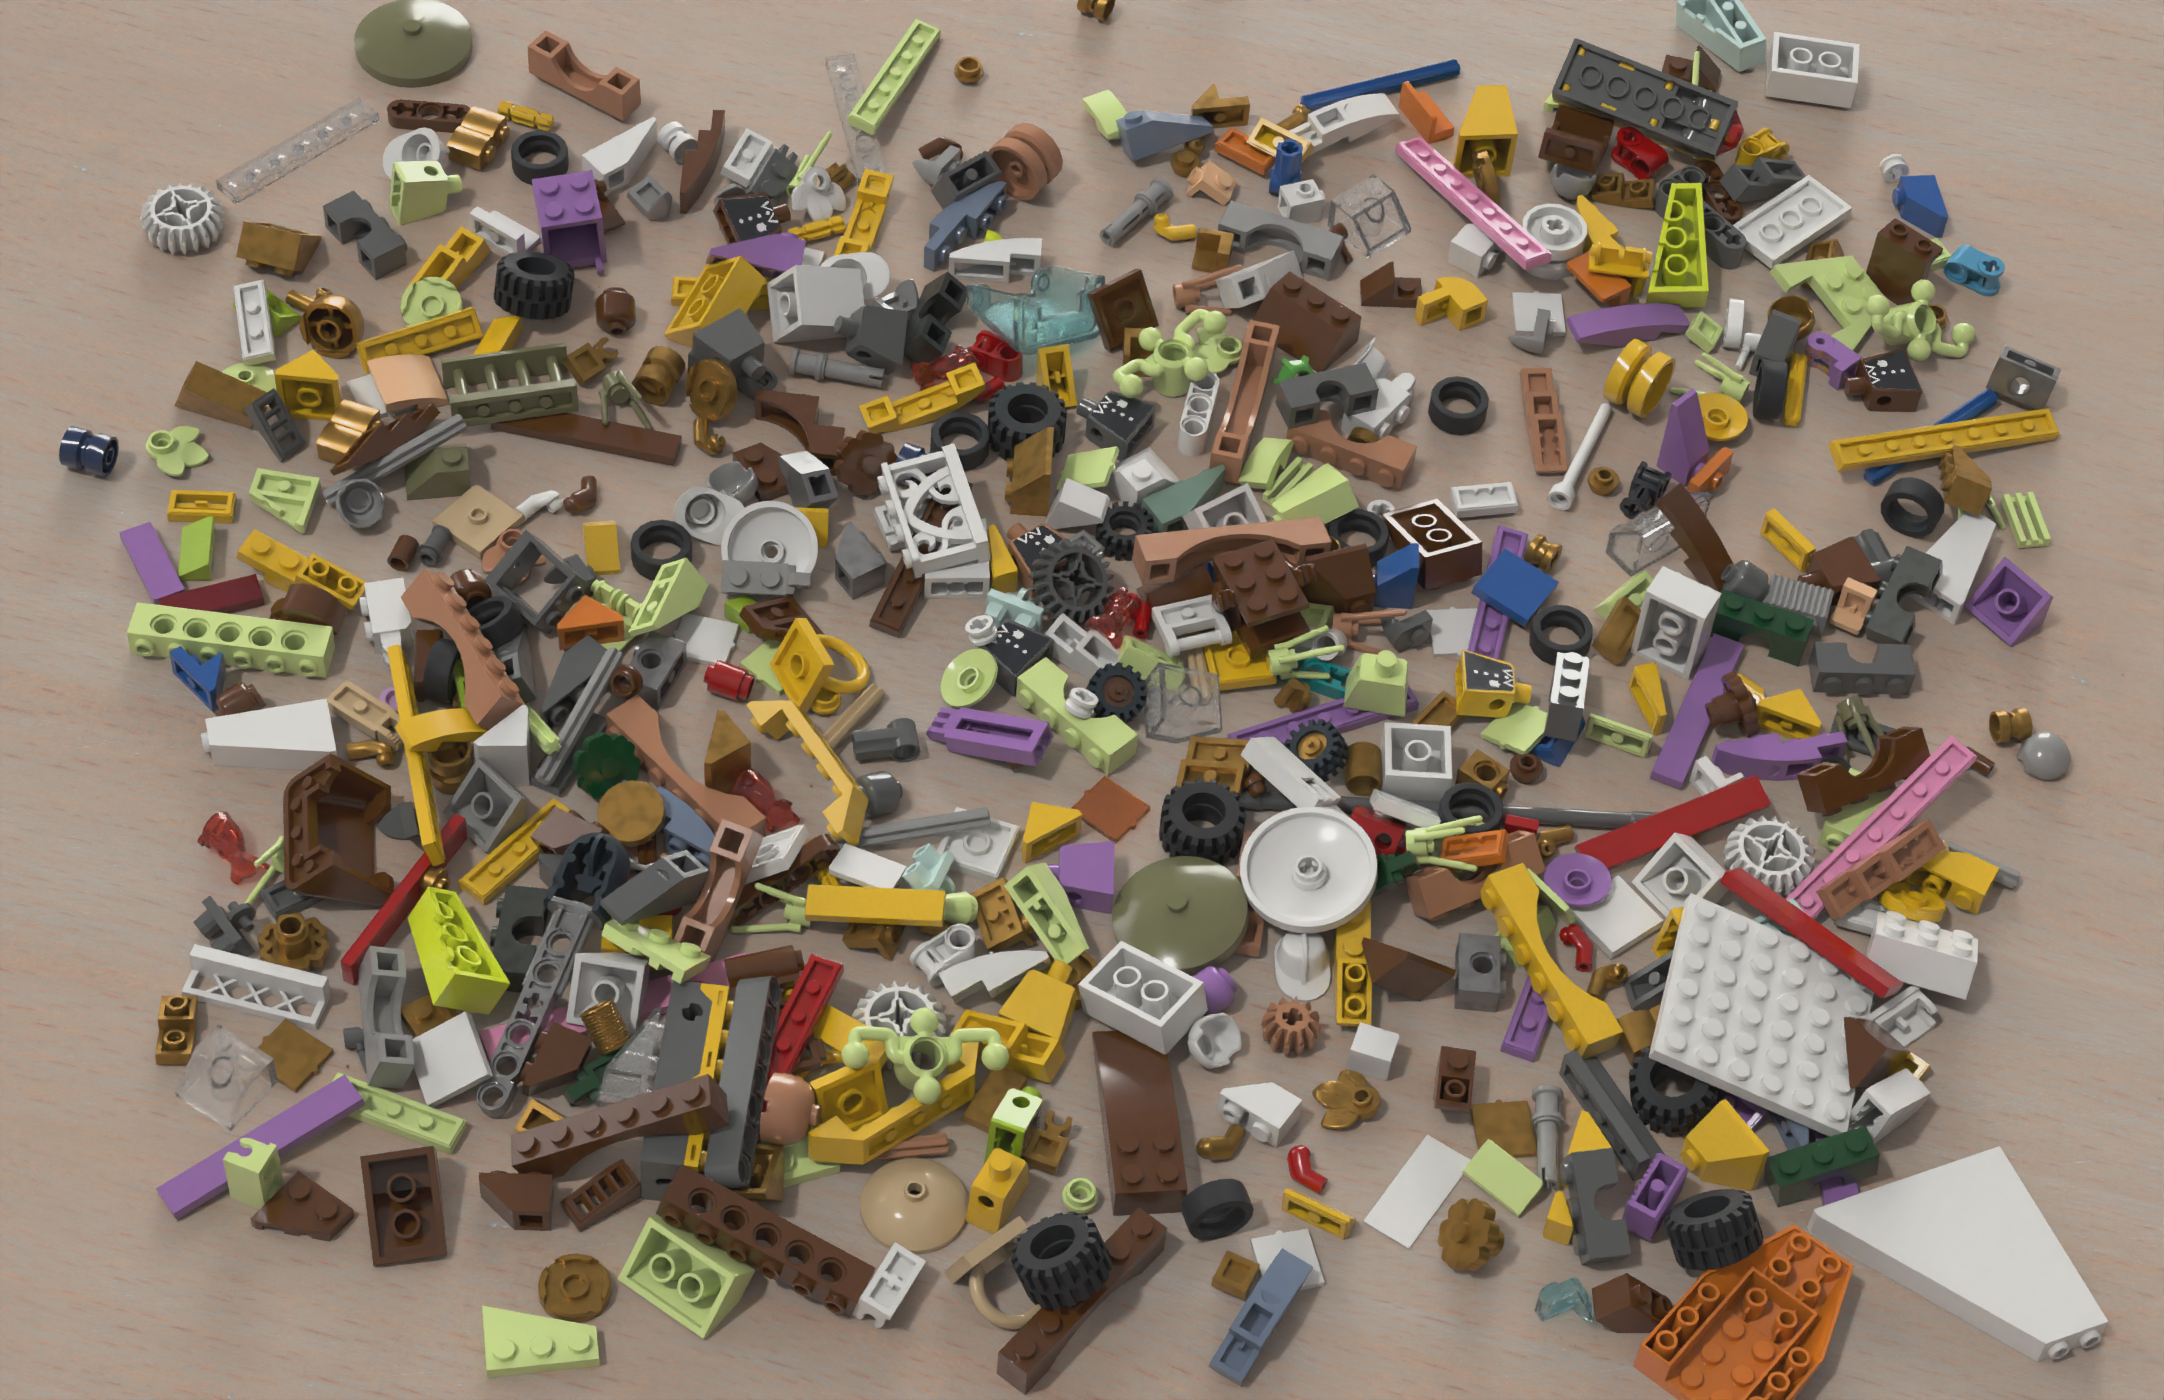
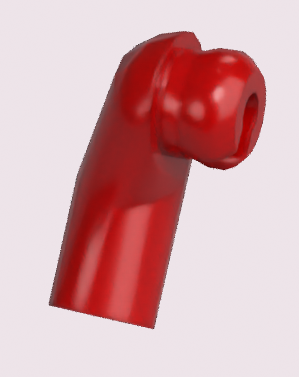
M1127 594L1123 598L1122 604L1125 607L1126 613L1135 621L1133 635L1136 638L1145 639L1148 637L1152 622V609L1137 594Z
M1294 1146L1290 1149L1287 1156L1291 1178L1310 1190L1321 1194L1328 1178L1311 1169V1152L1306 1146Z

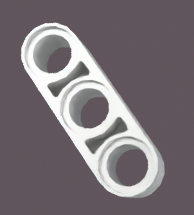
M1208 371L1207 376L1203 380L1197 382L1191 380L1178 436V449L1186 456H1198L1204 452L1217 405L1219 378L1211 371Z

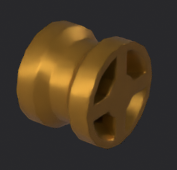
M1538 534L1530 543L1524 560L1529 564H1538L1542 571L1549 573L1557 563L1563 546L1557 542L1550 543L1547 541L1546 536Z

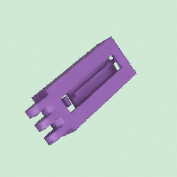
M960 707L959 710L940 708L937 713L938 717L934 718L932 726L926 732L929 739L945 742L949 752L1035 767L1039 764L1053 739L1049 722Z

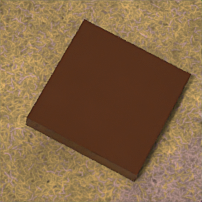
M1134 269L1087 293L1106 350H1112L1123 344L1125 328L1145 329L1159 326L1141 269Z

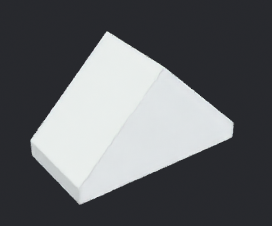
M1066 478L1051 503L1045 524L1053 529H1062L1103 523L1110 498L1104 493Z

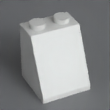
M795 265L767 283L773 343L845 338V336L834 333V324L837 317L841 315L850 318L852 313L865 306L863 296L865 286L861 279L860 269Z

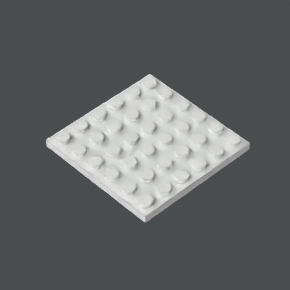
M1690 893L1685 900L1649 1058L1829 1137L1848 1131L1856 1089L1850 1088L1844 1017L1867 1019L1866 1016L1870 1014L1874 992L1807 944Z

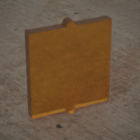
M1104 776L1090 790H1085L1084 796L1071 809L1079 810L1082 813V821L1116 844L1130 829H1136V824L1150 811V806Z

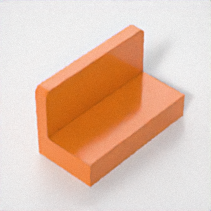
M1409 81L1402 83L1399 108L1424 140L1430 144L1453 136L1454 126L1426 91L1417 92Z
M1590 251L1567 262L1566 268L1600 302L1605 303L1608 301L1613 307L1628 304L1632 286L1620 275L1588 271Z

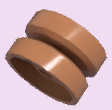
M1020 123L1015 125L1006 133L1003 139H1000L988 151L1002 172V175L996 182H1005L1006 194L1015 199L1025 201L1033 199L1062 170L1063 158L1059 147L1052 137L1034 124Z

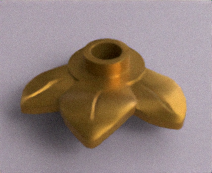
M1342 1070L1338 1076V1081L1323 1082L1312 1091L1313 1097L1324 1107L1328 1108L1321 1121V1126L1327 1129H1343L1353 1125L1357 1119H1369L1378 1112L1381 1104L1379 1092L1367 1085L1362 1074L1352 1070Z

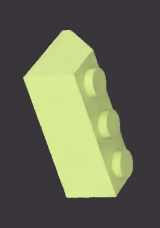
M656 1215L648 1218L618 1280L704 1339L708 1337L740 1301L755 1270L744 1262L732 1259L726 1251L715 1245H707L700 1242L694 1234L687 1230L668 1225L662 1217Z

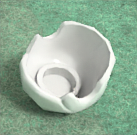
M1225 1013L1210 1014L1198 1019L1190 1029L1187 1041L1189 1052L1194 1060L1208 1069L1229 1064L1232 1054L1239 1051L1242 1045L1239 1027L1235 1020Z

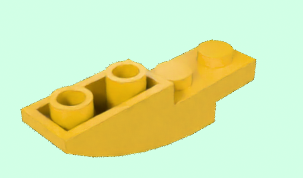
M1583 195L1577 196L1575 211L1583 217L1587 224V237L1583 247V254L1590 251L1592 244L1598 245V242L1619 245L1617 243L1619 230L1616 226L1609 222L1598 211L1597 207L1590 203ZM1619 245V252H1624V247ZM1622 276L1632 286L1630 295L1633 298L1642 294L1646 279Z
M256 529L251 532L237 551L236 558L264 573L263 581L276 588L288 592L290 585L293 584L317 586L332 594L347 609L351 610L358 603L359 597H362L365 593L364 583H368L313 552L307 558Z
M1371 901L1352 920L1335 928L1334 1005L1336 1025L1359 1026L1360 1022L1371 1025L1372 982L1361 944L1364 937L1371 939Z

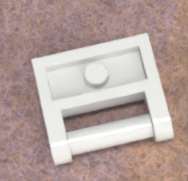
M1212 595L1152 608V619L1165 644L1166 653L1169 658L1179 656L1180 652L1217 643H1220L1222 646L1232 643V633L1223 613L1215 610L1211 605ZM1209 628H1215L1216 630L1185 638H1176V636L1201 631Z

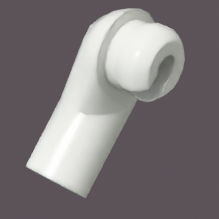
M550 490L531 495L515 509L524 515V521H526L545 505L549 512H556L564 505V501L558 496V492Z

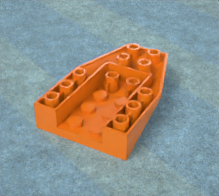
M1793 1224L1763 1240L1762 1245L1758 1247L1759 1249L1745 1259L1726 1267L1704 1272L1640 1344L1633 1367L1678 1400H1795L1824 1360L1854 1266Z

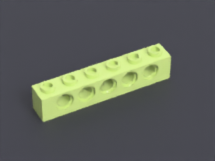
M139 602L136 603L127 630L130 652L132 654L170 658L169 653L181 646L189 655H196L204 663L222 653L224 663L228 666H236L242 669L268 670L274 673L300 674L306 677L326 678L335 650L333 627Z

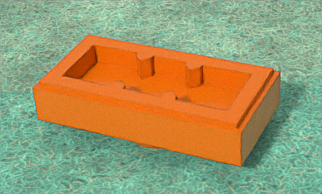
M1231 127L1215 143L1214 151L1264 176L1275 165L1276 158L1247 144L1246 142L1250 136Z
M1727 447L1721 448L1689 481L1687 491L1697 504L1711 489L1717 490L1723 482L1724 476L1728 473L1734 452Z
M1505 829L1444 837L1439 858L1476 865L1477 867L1505 863L1510 836ZM1439 866L1448 870H1455V868Z

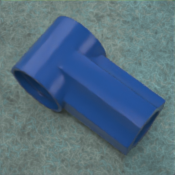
M1286 139L1278 143L1275 166L1272 167L1269 193L1279 194L1280 186L1301 182L1302 170H1300L1303 146L1299 145L1297 140Z

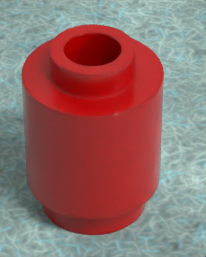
M717 660L715 665L709 664L703 682L708 684L707 691L735 701H738L739 698L746 701L752 691L755 676L748 674L749 671L747 669Z

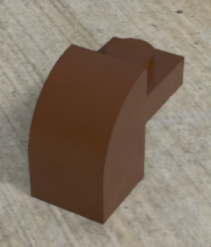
M309 584L290 585L285 598H281L273 604L269 619L333 627V635H337L348 609L337 598L322 588Z

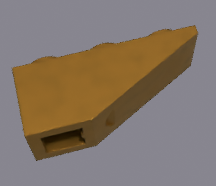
M1953 445L1950 454L1944 453L1938 467L1941 470L1939 480H1942L1940 490L1943 491L1944 503L1980 516L1992 491L1991 478L1959 446Z

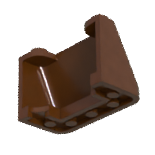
M331 753L292 778L287 784L283 795L285 886L300 895L375 906L385 903L394 892V880L386 872H379L374 875L373 825L379 822L391 810V786Z

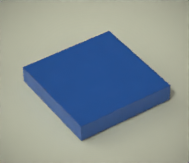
M1504 549L1475 584L1471 594L1526 627L1554 592L1559 582L1509 550Z

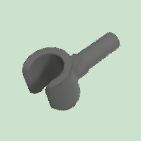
M360 1027L344 1028L345 1049L357 1048V1054L365 1073H367L363 1030Z

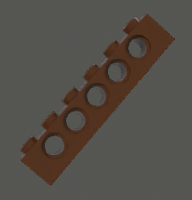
M681 1164L662 1196L656 1214L662 1217L668 1225L687 1230L694 1234L700 1242L707 1245H715L726 1251L732 1259L738 1262H746L756 1267L765 1277L774 1280L778 1279L791 1286L797 1294L811 1297L823 1303L832 1313L843 1314L849 1318L875 1270V1267L683 1164ZM692 1206H701L706 1210V1212H697L692 1208ZM724 1223H733L739 1230H731ZM756 1240L767 1241L771 1247H762ZM789 1257L800 1259L803 1265L794 1264L790 1261ZM821 1275H830L836 1282H828Z

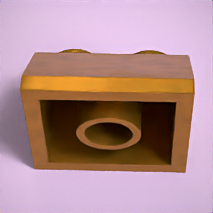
M243 221L236 257L246 259L245 265L264 269V265L267 264L275 266L274 272L292 276L293 271H304L320 244L322 236L267 222Z
M1047 427L1015 445L1014 459L1007 458L1006 477H1013L1012 482H1006L1005 501H1011L1010 514L1048 516L1054 427Z

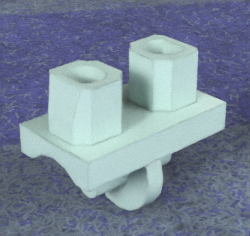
M1021 588L1018 594L1015 595L1009 592L1005 594L995 589H990L987 594L984 615L992 617L996 629L1005 620L1015 621L1040 633L1043 629L1042 617L1044 608L1028 600L1029 590Z
M928 843L914 852L912 859L915 863L905 870L902 877L910 885L911 889L943 890L946 894L955 893V884L946 876L955 857L949 850L939 855L934 847Z

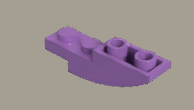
M1843 731L1831 734L1822 733L1805 739H1791L1784 743L1781 742L1777 733L1758 734L1751 738L1736 741L1727 740L1716 744L1711 762L1714 766L1719 767L1722 773L1729 775L1741 772L1745 778L1757 775L1759 780H1798L1796 774L1820 764L1823 759L1831 756L1842 758L1848 741Z

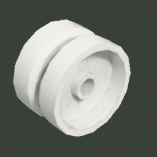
M1548 203L1535 206L1526 213L1521 227L1552 255L1550 263L1526 271L1542 279L1558 280L1567 278L1572 275L1566 268L1567 262L1583 254V247L1587 237V224L1583 217L1575 210L1561 204Z

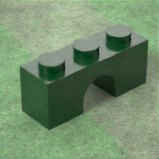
M1722 589L1710 637L1715 633L1739 642L1740 637L1745 634L1758 635L1764 638L1770 646L1768 657L1799 667L1814 619Z
M1866 1125L1768 1157L1765 1163L1764 1179L1777 1207H1781L1811 1197V1191L1814 1186L1827 1178L1840 1176L1845 1186L1877 1175L1880 1154Z

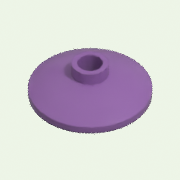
M1571 853L1559 856L1548 864L1544 872L1543 882L1568 906L1588 907L1601 902L1608 895L1612 879L1608 868L1600 860L1586 854Z

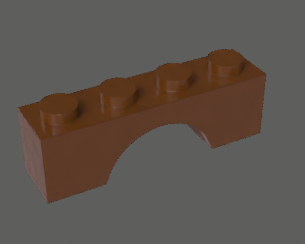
M1903 726L1877 738L1876 751L1872 762L1862 773L1856 776L1850 774L1842 764L1822 762L1796 775L1807 811L1822 813L1823 816H1831L1841 812V807L1848 803L1857 804L1868 800V794L1875 791L1883 792L1896 786L1895 782L1901 779L1906 780L1931 755L1923 729Z

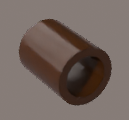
M409 535L399 536L387 559L388 564L397 571H407L420 546L418 541Z

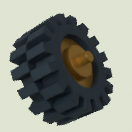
M1314 719L1308 720L1309 726L1306 727L1303 723L1299 724L1300 731L1292 730L1290 735L1293 739L1286 738L1284 744L1288 747V750L1319 778L1327 782L1329 781V774L1332 773L1336 777L1339 774L1336 768L1340 767L1343 769L1346 765L1342 759H1348L1349 754L1346 751L1348 750V745L1336 727L1329 721L1326 723L1325 720L1319 719L1318 723H1316Z

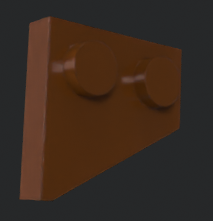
M761 442L732 453L733 462L738 461L746 470L751 467L754 471L758 483L755 496L759 502L770 501L789 494L777 460L782 454Z
M792 596L746 605L739 614L741 619L758 638L782 642L795 618H807L816 634L825 635Z
M298 1171L250 1219L252 1227L255 1229L263 1230L264 1226L284 1229V1234L294 1236L308 1235L312 1239L330 1242L354 1217V1212L347 1204Z

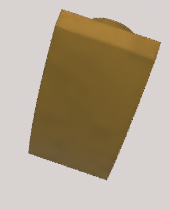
M1623 173L1597 175L1591 196L1592 200L1613 206L1654 208L1656 183L1655 179L1625 181Z
M197 995L161 996L158 1014L159 1033L155 1051L156 1065L193 1064L198 1010Z

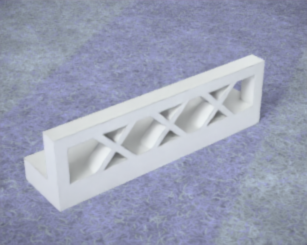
M194 944L189 955L192 970L182 989V995H197L200 1002L280 1022L286 1019L296 1026L312 1030L317 1029L331 997L329 981L326 976ZM199 977L212 979L217 985L206 991L195 989ZM240 986L247 988L250 994L240 999L231 998L227 991ZM269 995H276L281 997L283 1003L274 1007L264 1006L260 999ZM303 1003L316 1005L311 1017L296 1014L294 1007Z

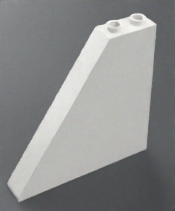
M2000 1146L1813 1210L1807 1225L1810 1234L2037 1362L2049 1357L2052 1360L2059 1359L2071 1349L2080 1346L2082 1348L2094 1346L2102 1339L2101 1335L2108 1324L2104 1313Z

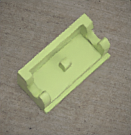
M241 1138L240 1145L251 1149L252 1153L249 1156L243 1157L238 1153L227 1152L223 1158L230 1197L261 1209L284 1184L277 1145L273 1143L266 1145L251 1138Z

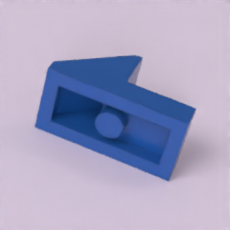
M181 646L171 651L169 654L173 674L212 712L217 710L219 707L216 703V697L222 693L226 676L223 654L219 653L202 664L196 655H189Z

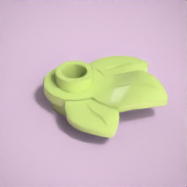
M1204 327L1197 328L1200 344L1195 345L1193 358L1199 357L1207 362L1208 371L1217 374L1225 371L1229 365L1239 362L1242 351V343L1239 339L1233 336H1226L1224 332L1214 335L1208 333Z
M179 426L170 432L158 430L153 432L146 442L147 454L151 458L156 459L158 469L170 476H182L185 467L199 466L209 458L206 450L195 443L200 432L195 427Z

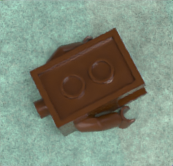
M1274 539L1213 557L1215 583L1212 587L1211 605L1219 612L1225 610L1250 659L1267 654L1268 650L1275 649L1274 644L1287 642L1311 631L1300 612L1309 608V602L1300 587L1311 581H1318L1314 564H1304L1297 567L1288 560H1285Z

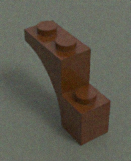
M757 389L755 419L776 424L789 431L800 441L805 451H809L829 468L831 476H836L834 464L840 459L836 450L845 439V428L818 425L819 396Z

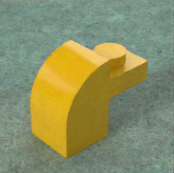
M1441 277L1436 279L1434 291L1426 292L1418 297L1414 318L1422 326L1447 316L1454 326L1461 331L1485 320L1488 299L1470 281L1459 277Z

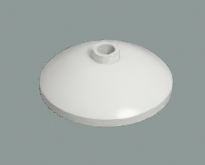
M762 501L745 507L732 518L722 538L721 555L722 560L788 563V565H796V572L812 574L818 558V540L812 524L801 511L783 502ZM776 548L778 554L774 558H768L766 556L767 550Z

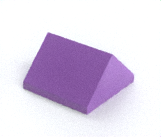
M2004 557L1964 607L2006 643L2014 646L2043 625L2053 596L2009 559Z

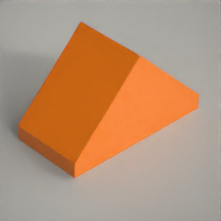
M584 595L557 624L559 650L570 649L587 635L600 644L625 641L623 615L587 595Z

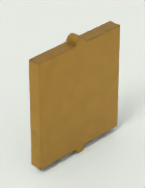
M284 1019L269 1036L263 1037V1042L247 1058V1062L296 1093L312 1075H318V1069L334 1053V1050Z
M1497 1099L1495 1103L1471 1104L1470 1112L1478 1150L1490 1139L1513 1158L1537 1157V1144L1527 1100L1502 1102L1500 1099Z

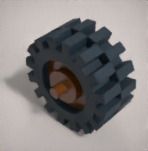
M1120 662L1112 666L1109 663L1104 668H1099L1092 676L1086 690L1094 693L1098 698V704L1093 708L1096 714L1095 718L1116 715L1127 724L1142 710L1148 691H1145L1147 684L1145 680H1140L1142 674L1139 671L1136 673L1132 671L1133 666L1128 664L1127 667H1122L1123 663Z

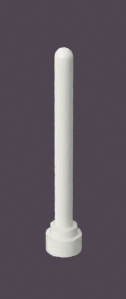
M1603 403L1600 406L1563 481L1552 487L1547 500L1553 508L1565 511L1571 507L1575 499L1573 487L1612 411L1610 404Z

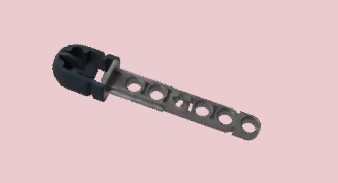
M591 832L573 841L565 851L553 877V885L548 888L543 899L544 906L552 914V917L521 984L523 986L522 992L489 1064L493 1077L480 1084L476 1095L480 1109L489 1117L502 1116L511 1107L518 1091L516 1085L521 1082L519 1080L526 1062L531 1061L536 1050L535 1045L542 1030L545 1029L557 999L562 997L572 975L575 954L582 952L591 929L603 930L605 923L612 919V916L600 905V901L628 881L630 859L629 853L622 843L609 834ZM576 883L578 884V893L593 896L595 891H597L593 906H588L586 903L575 900L570 901V894ZM565 938L571 941L570 947L564 952H556L552 949L553 944L558 939ZM545 969L557 970V977L552 982L544 983L539 980L541 972ZM537 1000L540 1001L542 1007H535L531 1014L528 1005H535ZM528 1030L531 1035L527 1042L523 1044L512 1042V1037L517 1031ZM510 1060L517 1063V1068L512 1074L502 1075L498 1072L499 1066L505 1061ZM491 1092L503 1094V1100L497 1106L491 1107L484 1103L485 1098Z

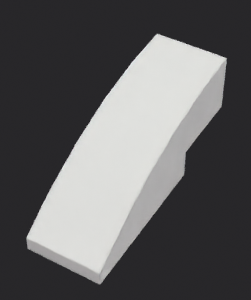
M1042 238L1000 239L959 249L950 253L949 273L959 280L1009 283V275L1039 277Z
M1064 613L1057 618L1044 634L1054 639L1052 657L1089 679L1092 678L1099 668H1104L1109 663L1112 666L1117 663L1119 648L1093 627L1087 633Z
M1005 951L979 956L958 963L939 972L938 975L956 1004L984 987L991 998H994L1019 984L1029 970L1034 969L1040 972L1052 965L1046 951Z

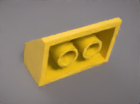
M742 256L705 265L664 335L670 340L692 348L693 334L739 308L748 316L747 311L752 303L760 297V289L766 279Z

